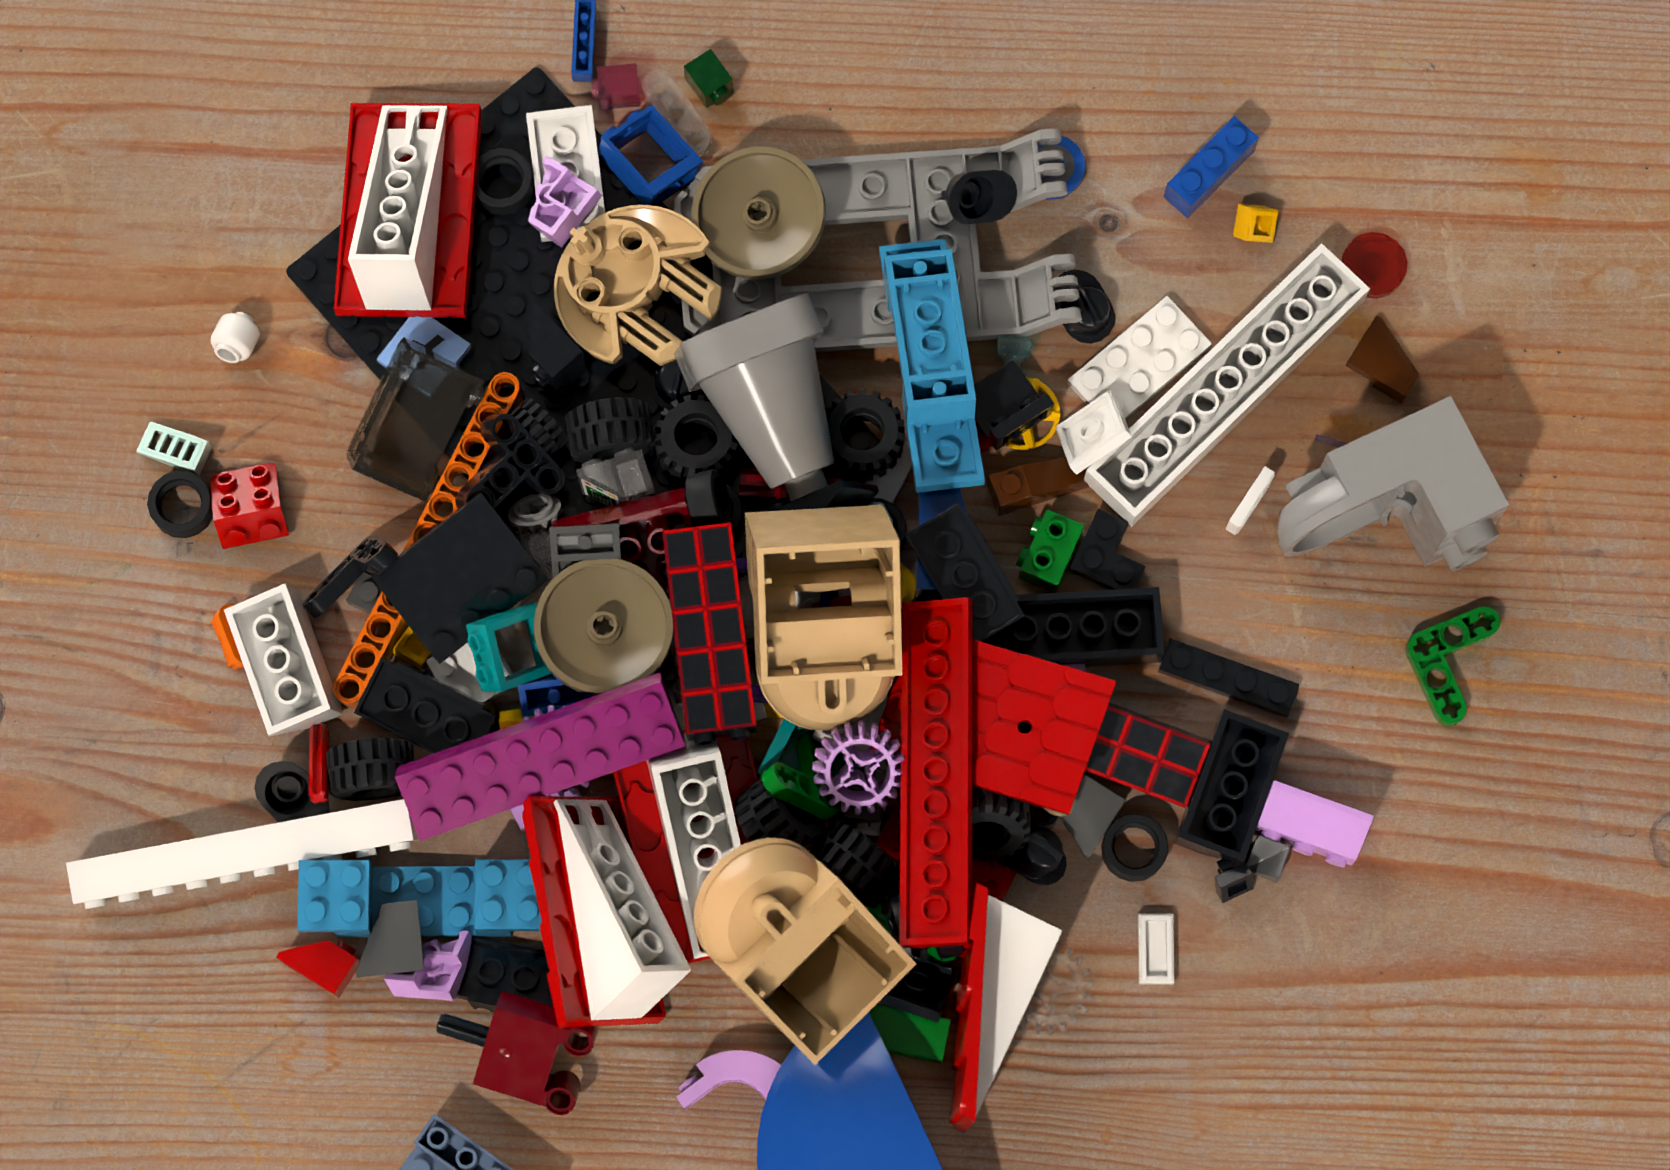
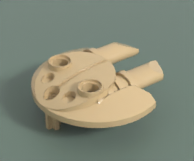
M631 205L608 211L596 217L584 227L582 226L579 230H576L574 227L570 230L569 233L572 239L561 255L555 274L554 299L564 328L577 345L590 355L604 362L615 364L622 358V343H629L660 366L676 360L674 353L683 341L650 318L648 312L653 307L652 301L657 302L663 290L665 292L671 291L714 322L722 298V287L690 265L692 260L705 256V251L711 244L704 233L686 217L659 206ZM642 241L639 248L635 250L628 249L632 242ZM600 292L599 297L595 301H586L591 293Z

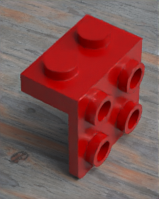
M274 463L258 464L238 470L225 471L210 477L213 521L222 549L289 536V527L280 499L278 471Z

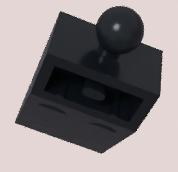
M840 480L790 503L787 501L776 503L770 506V511L868 506L879 492L877 485Z

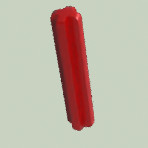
M325 723L312 725L309 729L308 794L310 801L315 804L318 802L325 803L329 798L326 752L329 750V731Z

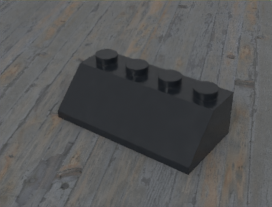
M1224 709L1217 718L1210 738L1209 750L1173 843L1206 856L1244 863L1289 733Z

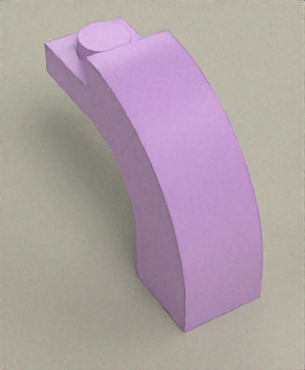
M744 1050L720 1052L696 1064L703 1077L698 1080L693 1076L680 1085L678 1089L681 1093L676 1096V1099L686 1111L718 1086L726 1083H742L757 1090L766 1101L769 1089L781 1065L775 1060L756 1052Z

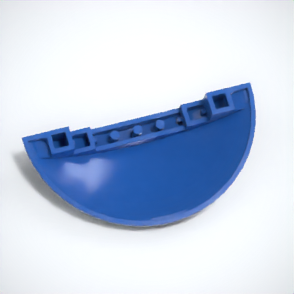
M869 1012L816 1065L796 1046L788 1053L769 1089L761 1114L757 1140L758 1170H943Z

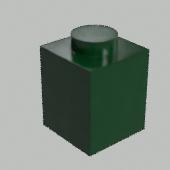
M711 49L683 66L686 81L706 109L713 104L720 105L730 98L731 93L734 91L733 79Z

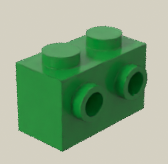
M1048 509L1043 519L1036 517L1029 533L1030 536L1034 537L1030 548H1022L1016 562V566L1021 567L1018 578L1056 593L1082 535L1084 525Z

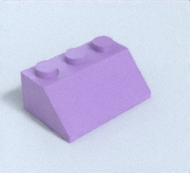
M1274 780L1255 832L1278 842L1281 840L1292 844V849L1298 853L1312 856L1314 852L1325 856V861L1329 864L1345 867L1346 864L1352 866L1357 860L1374 815Z

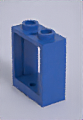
M650 105L643 111L640 109L634 111L629 115L625 123L618 128L615 126L610 127L600 138L601 143L598 156L642 205H659L691 183L701 170L703 160L653 105ZM646 131L676 163L675 166L650 183L643 178L619 151L620 148Z

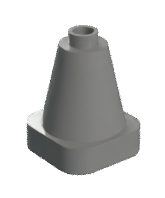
M808 293L786 299L698 334L681 343L674 353L689 392L699 389L703 390L770 489L785 486L791 502L828 486L823 469L835 464L814 342L824 331Z

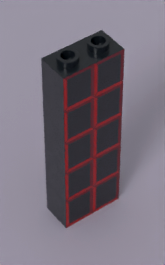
M731 522L662 531L687 740L695 741L696 745L715 743V738L729 736L732 741L748 739L751 737L750 733H757Z
M1109 702L1085 770L1186 808L1209 750L1211 740ZM1025 726L1018 727V730L1023 734L1031 731Z

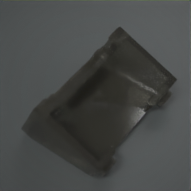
M403 337L398 343L348 447L347 460L352 470L426 502L441 478L438 475V462L465 407L470 408L473 404L478 405L486 390V386L483 385L484 379L424 346Z

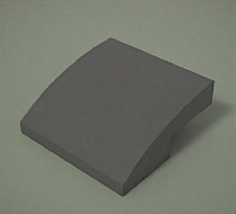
M619 523L549 527L553 578L567 567L583 560L621 559Z

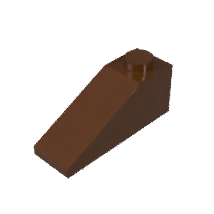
M1066 457L1023 464L989 475L987 485L998 516L1090 487L1084 480L1088 467L1076 475L1070 468Z

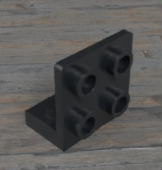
M1015 361L1008 362L974 385L976 394L975 422L995 451L1052 414L1053 401L1047 393L1041 397L1038 395Z

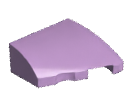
M546 156L542 163L545 167L542 184H537L535 191L536 203L531 208L528 222L562 248L571 236L570 230L573 227L577 229L602 195L597 189L573 175L567 167Z
M461 931L459 932V939L440 944L438 939L426 942L422 946L424 970L385 975L384 980L392 994L397 997L454 1001L469 958L472 940L470 932Z

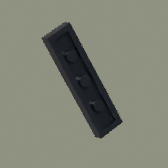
M1171 638L1158 673L1284 718L1289 716L1299 684Z

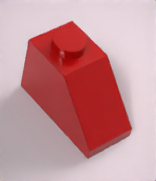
M329 940L300 946L280 951L276 956L280 962L338 998L352 979L360 963V960L355 957L357 950L339 940L337 945Z

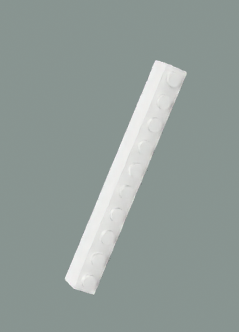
M404 799L78 860L68 862L66 866L73 904L84 903L85 909L106 906L105 899L118 897L119 903L140 899L139 892L152 890L153 896L174 893L173 886L186 884L187 890L207 887L208 879L218 877L220 878V884L239 881L241 880L240 873L250 871L254 872V877L275 874L274 867L287 865L288 871L298 870L299 860L319 858L321 860H343L342 854L355 852L356 858L377 855L376 848L388 845L390 852L411 848L410 841L419 840Z

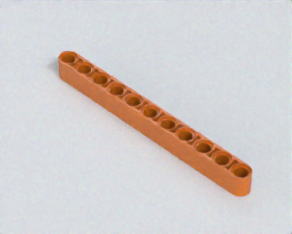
M507 372L499 373L490 381L402 552L458 510L455 501L456 495L463 486H453L454 478L458 474L464 473L469 475V481L496 454L481 435V423L485 417L491 414H510L523 401V389L513 374ZM513 385L515 387L511 396H499V391L503 386ZM501 420L495 426V432L499 438L503 437L506 430ZM482 444L484 445V450L481 455L477 457L468 455L471 446ZM445 503L453 504V510L450 515L446 517L437 515L438 508ZM383 591L378 597L333 686L336 698L347 708L356 709L380 658L390 659L394 646L401 638L407 626L406 621L396 608L391 606V602ZM382 623H389L391 625L389 634L383 638L376 637V628ZM367 653H373L375 661L372 666L361 668L360 659ZM353 683L358 684V694L351 699L345 698V688Z

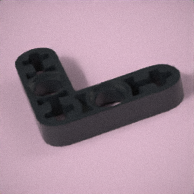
M374 536L367 537L313 590L302 606L314 618H317L364 571L375 575L382 573L393 563L398 556V552L385 540Z

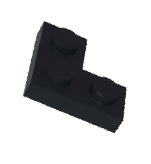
M1097 509L1069 571L1110 590L1136 588L1146 566L1116 553V549L1129 522Z

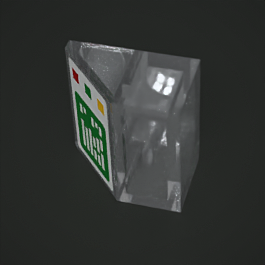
M625 449L617 452L614 455L615 458L602 462L601 459H593L581 465L582 468L576 470L582 494L608 507L655 495L641 449L637 451Z

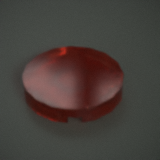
M1370 232L1357 236L1349 242L1341 256V262L1370 288L1367 298L1377 299L1390 295L1401 285L1406 276L1408 261L1404 249L1395 239L1383 233Z

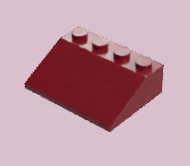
M684 487L552 521V527L619 523L621 560L633 563L648 572L662 587L670 603L662 531L694 527Z

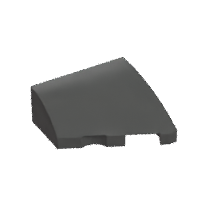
M1083 774L1071 813L1067 816H1061L1068 832H1071L1081 848L1083 856L1089 859L1122 807L1125 799Z
M417 900L381 904L357 967L356 978L424 970Z

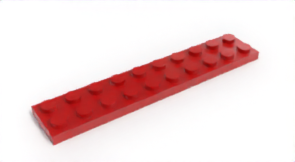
M969 597L902 603L901 754H903L904 760L901 762V772L903 774H901L899 919V945L902 948L972 945V940L968 938L972 910L973 601Z

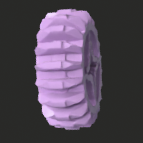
M860 720L858 722V729L852 730L850 722L844 723V733H841L839 729L834 727L831 730L834 740L824 736L821 739L824 748L815 749V757L819 760L812 762V769L819 772L814 775V783L823 784L819 788L820 795L827 796L831 794L828 799L831 806L841 801V811L846 812L849 806L853 805L857 815L861 814V806H867L869 813L875 812L874 803L876 802L885 808L888 805L885 796L896 799L898 792L895 787H901V776L899 775L903 774L901 772V762L904 760V756L901 754V751H897L900 747V741L898 739L889 741L891 732L888 729L878 735L879 726L877 723H873L869 730H865V723ZM854 744H867L877 749L871 748L867 751H860L854 747ZM842 751L846 764L839 769L840 773L833 777L830 771L835 756ZM886 758L889 763L887 773L883 780L877 784L873 772L880 766V762ZM853 760L861 767L865 766L867 776L858 768L854 769ZM852 784H859L863 786L866 790L853 791L845 787H848Z

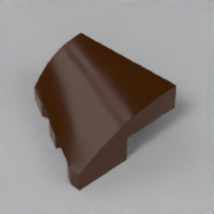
M1376 316L1346 363L1348 368L1374 382V388L1399 403L1403 402L1419 376V373L1379 316Z

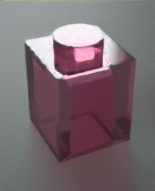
M636 63L597 67L598 79H591L593 99H600L601 110L640 106Z

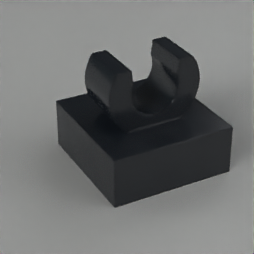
M1221 859L1216 861L1219 867L1217 870L1219 875L1215 876L1216 893L1222 903L1254 889L1252 872L1246 862L1235 867L1232 860Z

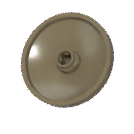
M766 146L740 149L716 162L700 181L692 204V222L704 233L711 244L705 251L708 258L729 274L753 280L777 277L800 265L818 244L826 219L824 194L810 168L795 155L778 148Z
M621 559L583 560L561 571L543 591L534 616V636L537 649L548 670L559 681L578 692L596 696L654 675L660 669L672 644L673 620L671 606L659 583L639 566Z

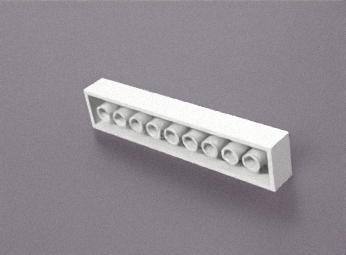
M1321 243L1129 428L1132 436L1130 439L1097 460L1086 470L1085 482L1116 513L1129 522L1128 524L1132 527L1365 301L1370 288Z

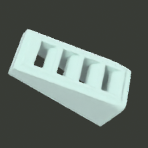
M150 421L136 452L176 469L189 471L200 476L212 446L209 441ZM156 432L161 434L155 449L152 450L149 449V445ZM169 437L172 438V441L165 454L161 451L167 438ZM178 443H184L178 457H174L173 454ZM190 446L195 448L190 460L186 461L184 459Z

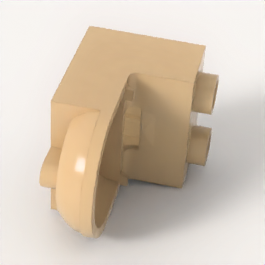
M871 505L745 513L747 580L753 596L755 665L758 682L765 699L785 720L810 730L829 731L834 727L841 729L845 728L844 723L850 722L853 725L863 720L883 702L891 688L894 676H902L899 538L884 506ZM850 588L851 606L796 609L795 591L825 592Z
M763 838L750 841L732 850L709 872L696 899L694 927L703 950L749 1000L814 1065L916 965L913 959L838 877L804 847L790 840Z

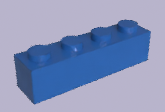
M575 0L571 71L573 82H593L597 16L596 0Z

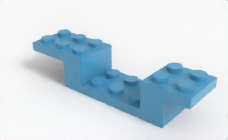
M946 239L879 246L888 312L892 311L903 381L902 405L916 493L984 485L985 477L975 422L976 394L952 248L947 249Z
M531 859L475 860V866L372 867L370 860H299L298 932H334L337 938H369L381 904L417 900L421 937H459V932L469 931L472 937H511V931H540L542 919L529 866Z

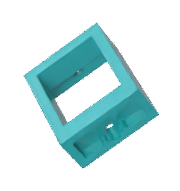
M532 601L466 624L468 645L473 653L476 665V678L482 691L503 692L552 674L540 657L534 636V616L538 601ZM525 620L536 666L505 676L494 631Z

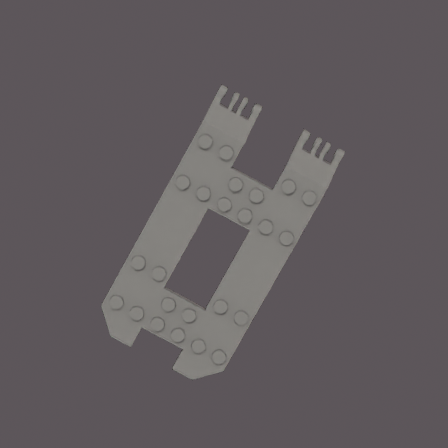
M1040 129L1001 146L802 160L813 172L823 191L826 205L825 225L907 219L910 243L946 239L947 249L952 248L967 341L1028 337L1060 324L1076 323L1082 320L1081 309L1078 307L1055 309V303L1073 302L1079 298L1078 289H1063L1076 287L1078 285L1077 277L1066 275L1052 278V271L1073 269L1076 266L1075 255H1052L1016 270L981 272L976 223L961 224L953 219L946 199L941 196V191L946 190L950 180L955 175L982 170H1001L1012 176L1017 185L1018 195L1011 212L1047 198L1067 195L1066 182L1054 181L1043 184L1041 182L1042 177L1060 176L1065 173V165L1057 163L1064 160L1061 150L1055 149L1038 153L1039 146L1057 145L1062 141L1060 129ZM704 166L697 173L691 184L673 200L674 212L681 214L691 222L695 192L703 176L712 166ZM712 262L713 281L722 287V298L714 322L681 299L684 330L692 337L786 299L808 293L824 331L814 342L816 352L897 346L892 311L888 312L883 280L781 287L780 276L758 280L745 279L727 273Z

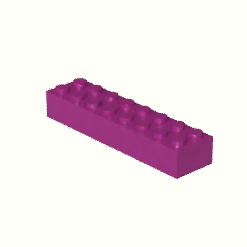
M660 672L398 766L395 779L419 840L422 841L523 805V802L529 796H548L685 746V736Z

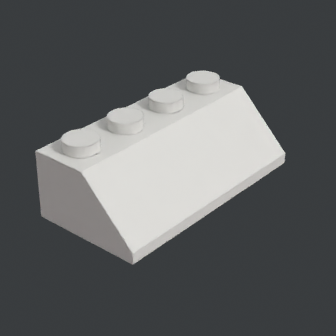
M286 583L224 609L269 736L307 729L312 725H319L343 715L339 700L334 694L333 684L307 611L302 606L303 600L300 592Z

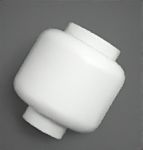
M243 312L227 313L219 319L210 342L215 354L220 359L229 363H237L251 356L259 339L260 331L250 315Z

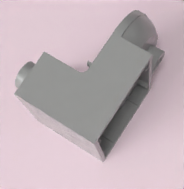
M1449 396L1327 453L1319 469L1287 484L1285 488L1292 501L1282 509L1277 527L1278 545L1285 557L1298 556L1326 546L1377 521H1380L1384 527L1388 523V516H1396L1400 519L1424 567L1445 559L1450 570L1456 571L1476 562L1488 553L1485 546L1500 537L1495 525L1509 504L1452 397Z

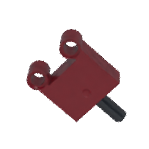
M501 991L490 1027L444 1013L439 1017L436 1031L439 1034L483 1047L473 1085L544 1106L555 1115H566L575 1107L581 1083L576 1074L570 1071L562 1070L557 1071L553 1075L550 1074L559 1043H562L564 1049L573 1056H586L594 1047L599 1026L558 1028L553 1006ZM575 1032H582L586 1036H579ZM557 1091H564V1092H566L568 1095H562V1094L558 1093Z

